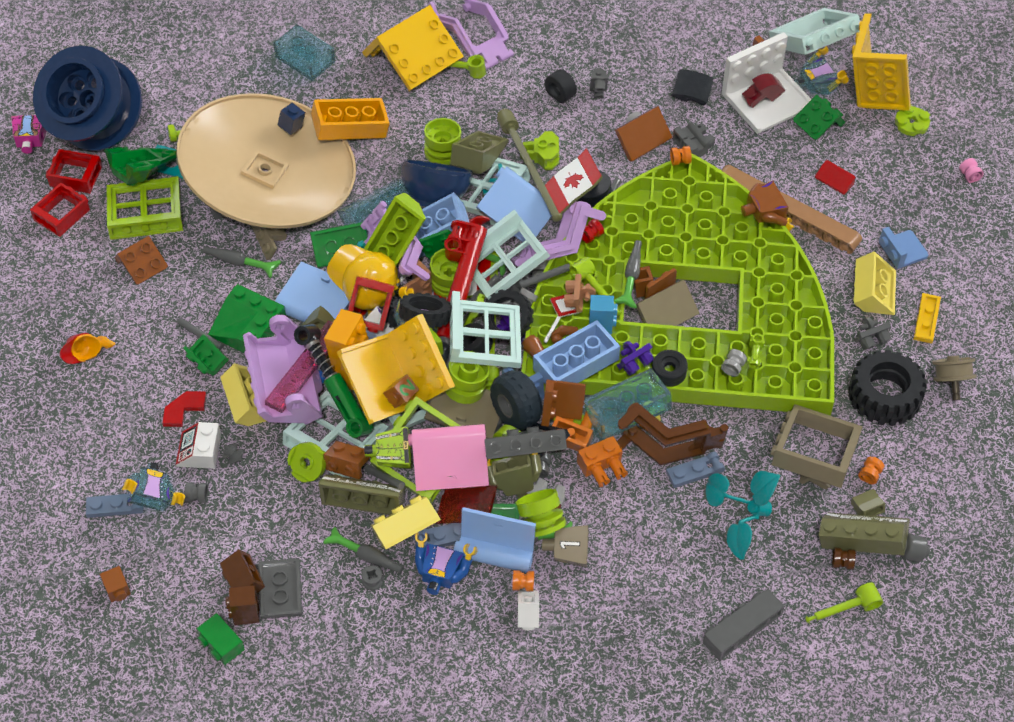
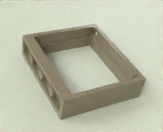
M794 404L792 411L787 412L785 422H783L775 445H773L771 455L774 456L771 465L841 488L863 426ZM794 423L849 440L840 466L828 464L784 449Z

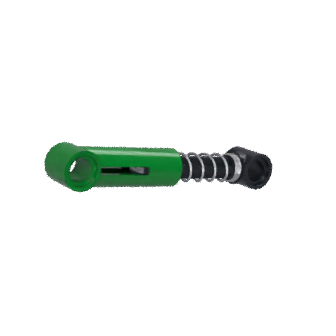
M314 324L297 327L294 331V339L297 344L303 345L311 352L310 356L314 357V363L319 366L318 370L322 371V377H325L323 383L346 422L347 433L352 438L369 435L373 430V424L369 425L366 416H364L341 373L334 371V365L331 366L329 362L330 358L327 359L326 352H323L322 345H320V329Z

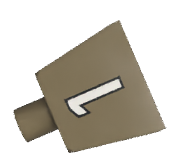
M588 525L561 528L555 531L554 539H542V551H554V561L587 567Z

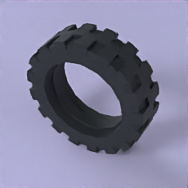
M502 289L498 293L490 295L491 298L485 302L501 304L506 300H513L519 304L521 308L520 334L522 338L525 335L524 333L531 328L530 324L534 320L532 318L534 310L531 308V302L523 294L511 289ZM488 314L489 330L504 331L496 326L494 314Z
M410 293L408 296L404 295L400 299L398 314L405 322L417 315L423 314L429 328H434V326L441 327L450 322L452 305L445 298H440L438 295Z

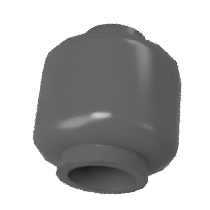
M908 533L904 556L901 555V557L906 560L921 562L930 553L928 541L925 537Z

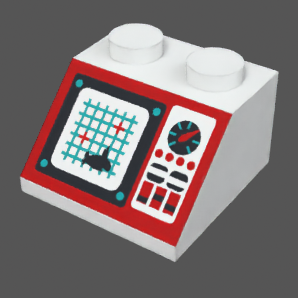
M198 422L182 431L176 460L177 467L215 469L221 439L219 423Z

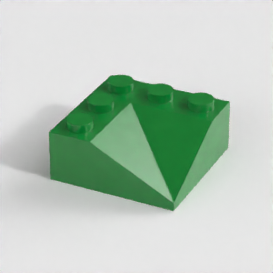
M237 284L226 297L208 335L244 353L246 349L243 335L250 332L257 339L273 337L275 333L270 329L269 320L276 315L286 316L285 306Z

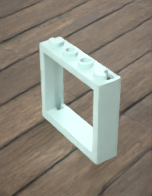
M822 8L770 30L769 36L772 38L784 32L788 36L786 51L806 55L859 32V15Z

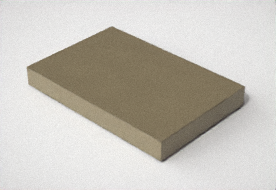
M680 280L636 303L643 322L648 324L677 326L699 314L685 280Z

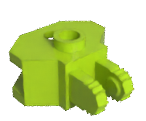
M545 131L540 137L534 138V141L523 142L531 160H534V163H538L544 170H553L559 164V137L552 131Z

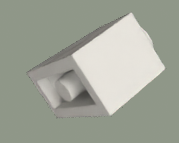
M518 591V628L523 630L539 628V591Z

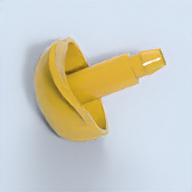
M345 244L336 251L327 266L328 276L344 292L349 303L356 276L394 285V290H398L397 284L400 282V279L398 278L396 265L390 257L382 252H372L359 246ZM359 285L354 307L361 310H372L377 306L382 307L387 292Z

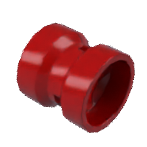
M592 219L588 222V225H585L582 240L587 244L594 241L595 237H600L604 234V228L597 219Z

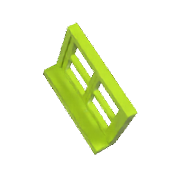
M179 177L145 180L133 186L126 183L107 185V228L110 240L183 231ZM170 188L171 197L147 200V190ZM140 191V201L117 203V194ZM171 202V212L148 215L147 205ZM140 206L141 216L117 219V209Z

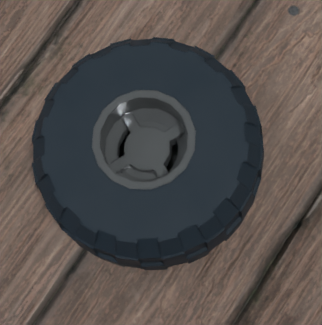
M511 370L494 379L490 387V397L497 415L504 424L511 425L521 431L533 426L540 420L543 411L542 399L533 381L521 371Z

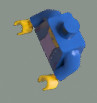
M419 532L415 534V540L418 542L415 549V564L418 573L422 575L423 582L429 583L427 587L428 593L437 595L440 587L450 589L453 584L458 583L468 575L472 563L471 557L478 552L476 546H474L472 553L468 552L470 544H466L463 547V552L429 543L424 546V542L428 540V534L425 532V539L423 541L418 539Z

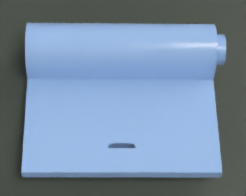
M501 167L495 175L498 179L476 208L496 223L515 210L536 237L552 215L538 189L509 167L505 169ZM520 231L514 235L522 243L526 240Z
M300 262L275 302L285 306L286 315L305 322L308 316L319 306L325 308L336 319L340 310H346L349 305L344 292L330 279L326 271L304 262Z
M463 507L460 541L456 540L454 550L463 552V547L466 544H470L468 548L469 553L473 552L474 546L478 549L477 554L471 557L472 561L511 570H520L526 573L530 571L533 561L536 523Z

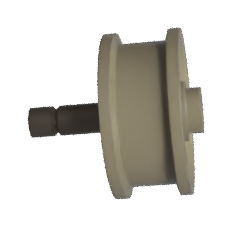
M959 355L947 356L946 359L933 360L932 364L935 365L936 373L933 381L951 382L952 399L961 400L959 381L977 378V374L973 373L975 358H959Z

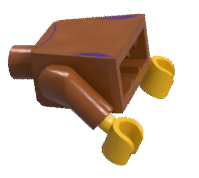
M774 181L766 184L756 183L749 191L747 205L741 206L743 216L753 214L759 223L766 222L786 226L789 231L794 228V225L790 224L792 219H786L789 207Z

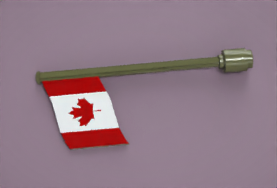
M502 109L498 112L497 121L505 134L511 135L552 215V220L559 222L562 219V214L575 201L592 190L603 177L586 148L575 160L557 172L544 185L516 131L519 124L513 112L509 109Z

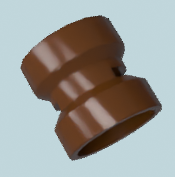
M834 547L832 568L845 567L847 570H854L856 550L849 549L844 551L841 548Z

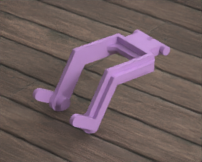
M464 0L465 3L462 5L465 12L470 11L486 16L496 33L494 38L478 46L472 44L457 18L439 14L434 2L428 3L444 27L454 31L468 57L481 55L484 58L486 70L498 64L497 58L502 62L514 55L511 49L508 50L504 44L509 39V35L492 6L488 3L477 0Z
M381 201L372 211V214H369L361 224L364 230H368V238L364 241L365 244H367L387 210V204L384 201ZM416 236L401 259L399 269L397 268L398 276L399 273L409 276L414 273L422 280L427 281L430 275L416 265L423 248Z
M575 201L563 213L556 238L540 242L550 255L546 260L577 253L588 217L604 220L606 213L591 208L587 202ZM528 245L521 251L519 256L512 257L510 261L514 266L519 267L535 255L536 252Z

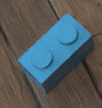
M591 295L589 324L598 320L609 334H612V326L616 327L618 304L614 303V296Z

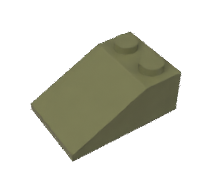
M476 131L452 144L450 164L472 170L473 173L481 174L491 168L508 144L509 139Z

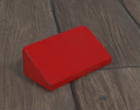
M826 160L814 178L845 195L854 185L856 176Z

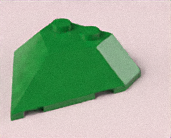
M128 147L105 149L112 174L130 186L144 182L154 173L177 159L176 150H168L167 148L139 147V149L130 150Z

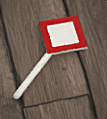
M564 295L550 298L557 318L544 339L545 343L548 342L561 317L581 313L576 311V307L565 306Z

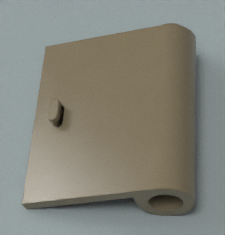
M485 389L482 398L472 404L455 402L448 397L446 392L431 399L429 403L430 406L460 426L485 424L486 438H493L500 419L492 405L491 392ZM426 412L424 419L447 426Z

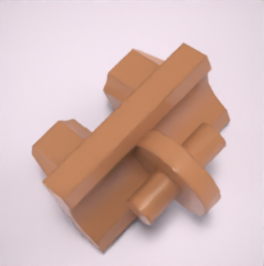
M575 274V280H569L565 283L566 293H574L564 295L565 306L576 307L577 312H583V299L589 301L591 295H596L595 288L590 284H585L584 286L581 282V274Z

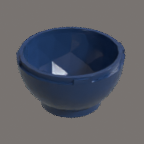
M404 160L401 164V178L404 188L409 196L423 207H427L453 192L461 199L467 192L473 177L471 171L445 164L418 160Z

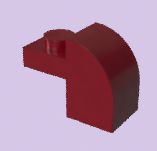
M765 73L753 78L754 84L745 90L742 95L749 106L753 108L765 97L773 102L786 90L778 78L770 73Z

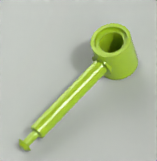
M472 55L468 58L467 62L456 61L449 66L467 69L470 76L475 79L483 78L486 75L485 61L481 55Z
M588 257L569 267L574 279L575 274H581V281L587 280L595 288L598 295H608L592 276L596 273V269ZM617 308V315H621L622 310L619 311Z
M872 582L866 583L855 591L856 598L815 612L811 617L806 616L805 620L810 624L812 620L816 619L818 621L859 605L863 606L864 610L868 612L879 608L884 601L875 584Z

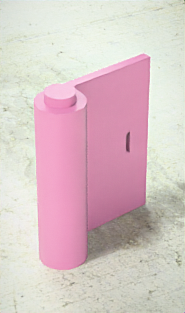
M485 424L412 429V434H408L409 446H413L416 491L489 486L484 439H486Z

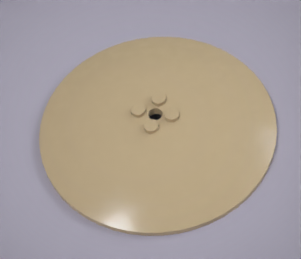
M267 94L231 95L202 106L183 125L178 137L176 150L180 172L189 188L199 199L226 217L245 224L265 228L301 227L318 222L336 212L348 199L352 191L356 176V163L352 149L346 139H317L311 117L312 109L284 97ZM294 103L306 113L302 128L289 135L277 124L280 110Z

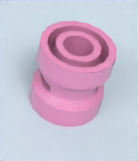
M974 158L965 160L959 167L969 183L979 181L984 175L982 169L977 167L978 163Z

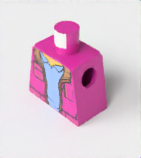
M36 115L12 116L13 137L17 148H21L23 153L29 154L32 152L33 147H42L47 131L42 127Z

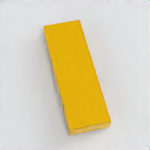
M922 293L913 340L933 343L941 297Z

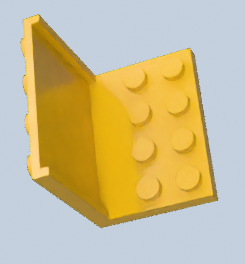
M431 5L377 36L362 52L365 57L369 55L374 57L382 50L409 91L464 57Z
M864 13L863 20L859 22V33H856V45H853L852 48L857 107L910 111L911 101L907 54L871 53L869 24L872 15Z
M423 314L415 316L388 334L337 351L369 425L405 412V406L410 400H414L415 397L428 402L455 387ZM408 374L419 390L406 403L394 408L383 392L397 379Z

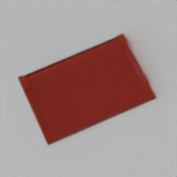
M497 485L445 489L437 513L441 520L435 524L461 523L463 507L491 513Z

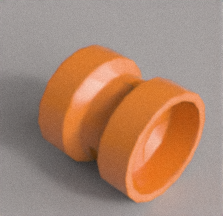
M683 146L681 149L677 147L670 149L672 165L675 166L680 163L691 164L692 155L689 146Z
M867 457L864 467L861 468L858 476L866 483L876 484L879 474L882 473L885 465L876 457Z
M514 570L512 590L519 591L525 588L526 591L533 592L535 571H527L524 574L520 570Z

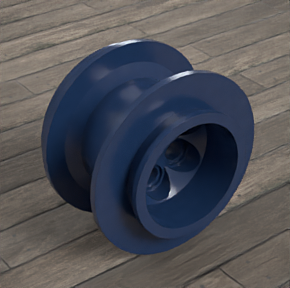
M72 46L53 55L40 70L33 89V107L38 121L51 135L69 141L74 146L83 150L102 151L116 146L133 131L141 114L142 94L136 76L127 66L111 59L104 52L96 48Z

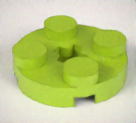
M911 105L910 111L899 110L894 122L901 133L908 136H916V134L926 133L929 129L930 113ZM910 119H913L916 122L910 123Z
M303 442L294 446L288 454V466H291L292 475L301 482L318 480L326 469L325 451L312 442ZM308 458L310 461V465L306 466V462L304 461V459Z

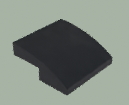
M679 69L671 96L684 102L690 99L705 106L709 99L714 78L700 72Z

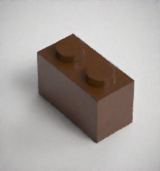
M238 549L220 563L223 570L222 575L228 581L230 588L254 585L256 594L265 588L250 554Z
M255 586L229 588V596L225 597L226 609H228L229 619L233 618L234 626L260 623L259 603Z

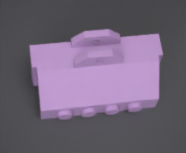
M276 315L269 320L270 329L277 335L276 337L257 339L250 332L243 335L246 349L244 353L249 365L247 369L252 380L250 385L255 396L253 401L257 407L258 415L267 422L304 423L306 425L323 417L318 393L323 389L320 373L313 360L310 359L309 350L303 345L297 344L294 339V331L298 326L287 316Z

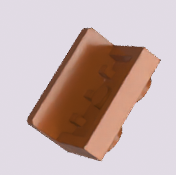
M335 441L324 453L327 471L355 479L362 477L361 467L370 458L365 457L364 448Z

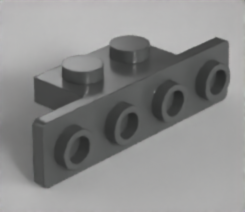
M538 426L528 427L527 431L519 432V429L507 430V434H502V437L484 439L487 459L567 449L564 429L543 431Z

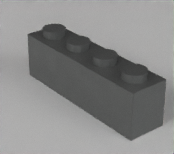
M768 588L763 592L759 591L747 604L742 603L739 605L736 612L731 615H725L715 627L710 626L704 632L703 644L721 661L783 614L785 606Z

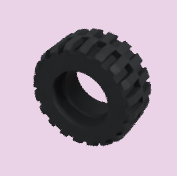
M885 350V352L876 351L873 355L871 353L867 354L854 367L848 389L849 400L852 401L851 405L855 410L859 409L858 414L862 417L864 415L867 416V420L870 422L875 420L878 421V425L889 423V426L896 425V422H899V424L906 423L907 419L911 420L920 410L927 387L923 370H919L920 366L916 362H912V358L909 356L904 357L900 352L892 353L891 350ZM889 380L899 385L904 393L895 396L885 395L877 391L871 382Z

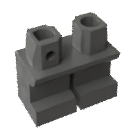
M690 122L683 129L679 126L673 130L672 140L680 149L683 146H689L691 154L698 157L707 154L708 148L715 145V138L712 134L704 136L706 128L702 123L694 125L693 122Z

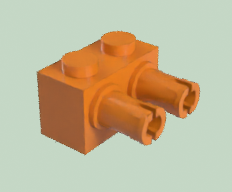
M586 410L580 425L574 423V419L556 416L552 426L567 429L570 434L566 439L567 447L578 451L591 444L593 439V430L591 428L598 416L596 413L592 412L590 414L591 411Z
M614 436L578 450L577 463L585 477L593 474L599 487L610 483V479L604 471L606 468L611 467L617 480H620L621 476L624 478L628 475V472L621 463L623 451Z

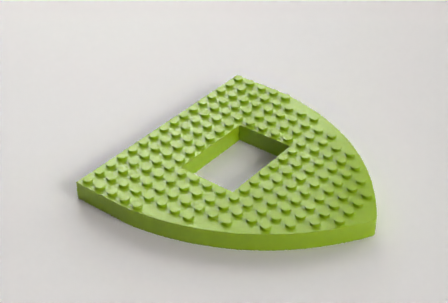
M691 154V164L680 163L673 166L671 161H668L633 178L611 192L593 207L606 213L604 220H598L604 228V234L600 237H595L594 241L589 244L581 239L577 253L550 259L543 273L568 263L571 266L581 259L588 257L596 269V273L592 276L609 296H614V299L624 294L627 281L625 268L636 240L642 242L640 268L649 266L653 277L659 278L664 272L675 268L677 270L676 279L738 284L736 331L624 322L625 304H618L619 311L622 310V313L617 315L616 327L612 326V334L610 335L620 345V351L624 350L623 343L626 341H630L632 344L637 342L639 347L636 350L650 343L653 347L650 352L654 358L659 352L664 350L678 351L684 355L688 363L686 378L677 386H663L653 378V362L644 367L639 359L635 362L640 369L630 376L624 368L619 370L617 367L621 359L628 356H622L619 353V360L579 382L586 384L585 395L782 412L792 411L794 404L831 416L834 406V331L823 290L808 258L786 226L766 222L759 223L753 214L744 217L741 212V206L747 205L749 190L700 157ZM588 217L586 225L594 218ZM570 271L539 282L534 292L538 296L536 302H533L531 306L534 310V314H532L534 320L530 324L531 328L526 331L525 339L530 335L539 337L544 349L553 345L551 338H549L547 343L544 342V339L557 318L550 298L570 294L566 293L565 288L566 281L575 280ZM587 280L581 281L584 286L589 284ZM583 299V312L561 317L554 330L561 325L575 326L578 330L589 325L590 300L585 301ZM756 333L763 335L765 343L764 348L759 353L762 363L758 369H750L746 361L736 377L729 376L723 372L721 366L724 360L727 359L730 350L737 349L743 352L746 357H751L750 338ZM524 350L521 372L530 377L536 374L533 370V358ZM672 365L664 367L667 371L675 370Z

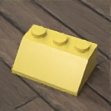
M871 252L856 259L854 304L864 312L895 315L896 270L876 252Z
M234 363L220 378L235 423L251 426L265 422L266 420L258 415L257 407L253 401L255 396L250 385L252 380L247 367Z
M418 495L409 500L411 504L405 507L400 505L391 510V515L385 517L383 514L373 520L374 524L371 527L384 549L392 547L441 520L427 497L421 498Z

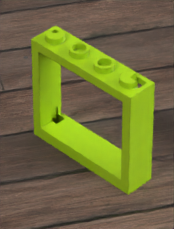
M415 397L414 400H410L405 406L406 411L402 417L398 416L396 418L393 429L405 427L418 407L448 427L460 425L423 400ZM376 456L370 457L372 466L404 482L406 489L417 496L420 495L421 498L427 497L430 503L434 501L441 489L416 491L414 483L390 467L379 466Z

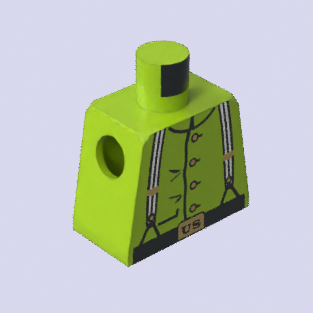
M408 427L377 433L375 435L376 444L364 445L365 457L376 456L379 466L411 469V450L408 441V434L410 432Z

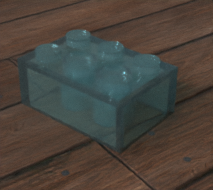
M298 24L273 42L275 57L311 81L335 63L334 48Z

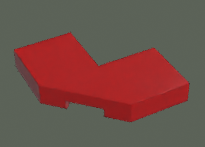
M186 391L165 406L163 427H183L185 411H205L206 391Z

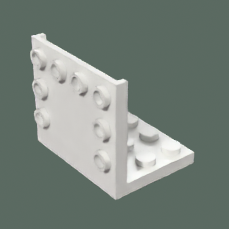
M784 32L726 58L722 95L757 134L795 117L811 100L782 68L788 39ZM765 73H770L778 78L786 90L773 102L765 97L755 107L749 106L742 93L754 84L753 78Z

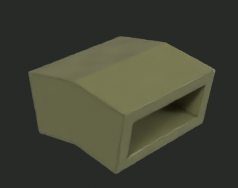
M874 488L852 497L851 505L858 515L877 516L885 512V502L879 497Z

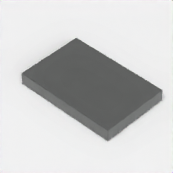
M300 558L258 561L259 575L265 585V588L259 591L260 619L302 616Z

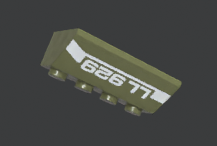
M326 474L318 484L321 504L391 515V510L400 505L403 506L405 500V487L404 489H398L390 484H384L379 481H365L346 478L336 474Z
M828 512L821 520L818 536L821 547L824 549L834 550V547H837L844 551L853 549L856 552L904 556L910 519Z

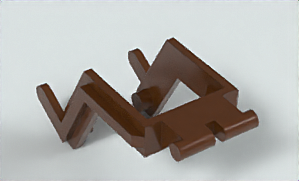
M633 403L628 407L627 413L618 421V427L623 429V435L617 440V443L621 450H623L630 442H633L661 466L703 455L706 450L722 448L729 427L726 424H722L721 427L713 428L708 425L705 419L669 429L639 403ZM633 421H635L638 425H640L644 430H646L650 435H652L656 440H658V441H659L662 445H664L666 448L662 447L658 442H656L652 437H650V436H649L646 432H644L640 427H638L635 423H633Z

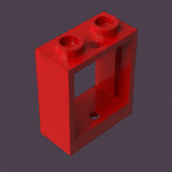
M59 149L56 156L52 159L50 169L46 171V179H48L49 186L56 187L59 183L72 187L74 191L90 194L102 169L100 156ZM65 164L86 168L82 179L60 176V173Z
M59 183L35 204L30 211L35 222L61 237L90 211L89 201L85 195L78 194L72 187ZM63 199L75 205L60 220L48 213Z
M356 276L348 311L353 312L359 285L387 292L380 322L375 323L364 320L368 331L378 333L379 330L383 331L394 285Z

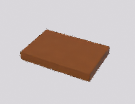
M655 106L615 129L630 162L673 138L659 106Z

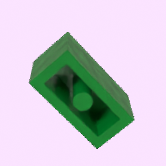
M217 613L196 628L199 635L197 640L204 648L207 646L211 650L210 654L216 662L221 661L226 665L245 650L243 641Z

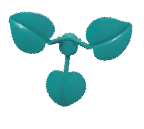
M767 471L757 472L753 476L750 485L751 492L754 494L752 501L727 494L729 481L723 474L714 473L708 478L706 498L711 506H720L724 501V497L748 504V511L753 515L739 520L738 524H731L727 532V544L732 553L741 560L745 559V554L752 540V529L745 522L759 519V516L768 517L771 514L772 504L769 500L778 484L779 474Z

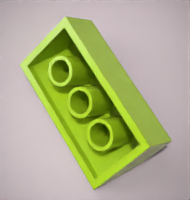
M406 193L395 196L364 249L372 252H382L390 257L397 267L426 219L420 204Z

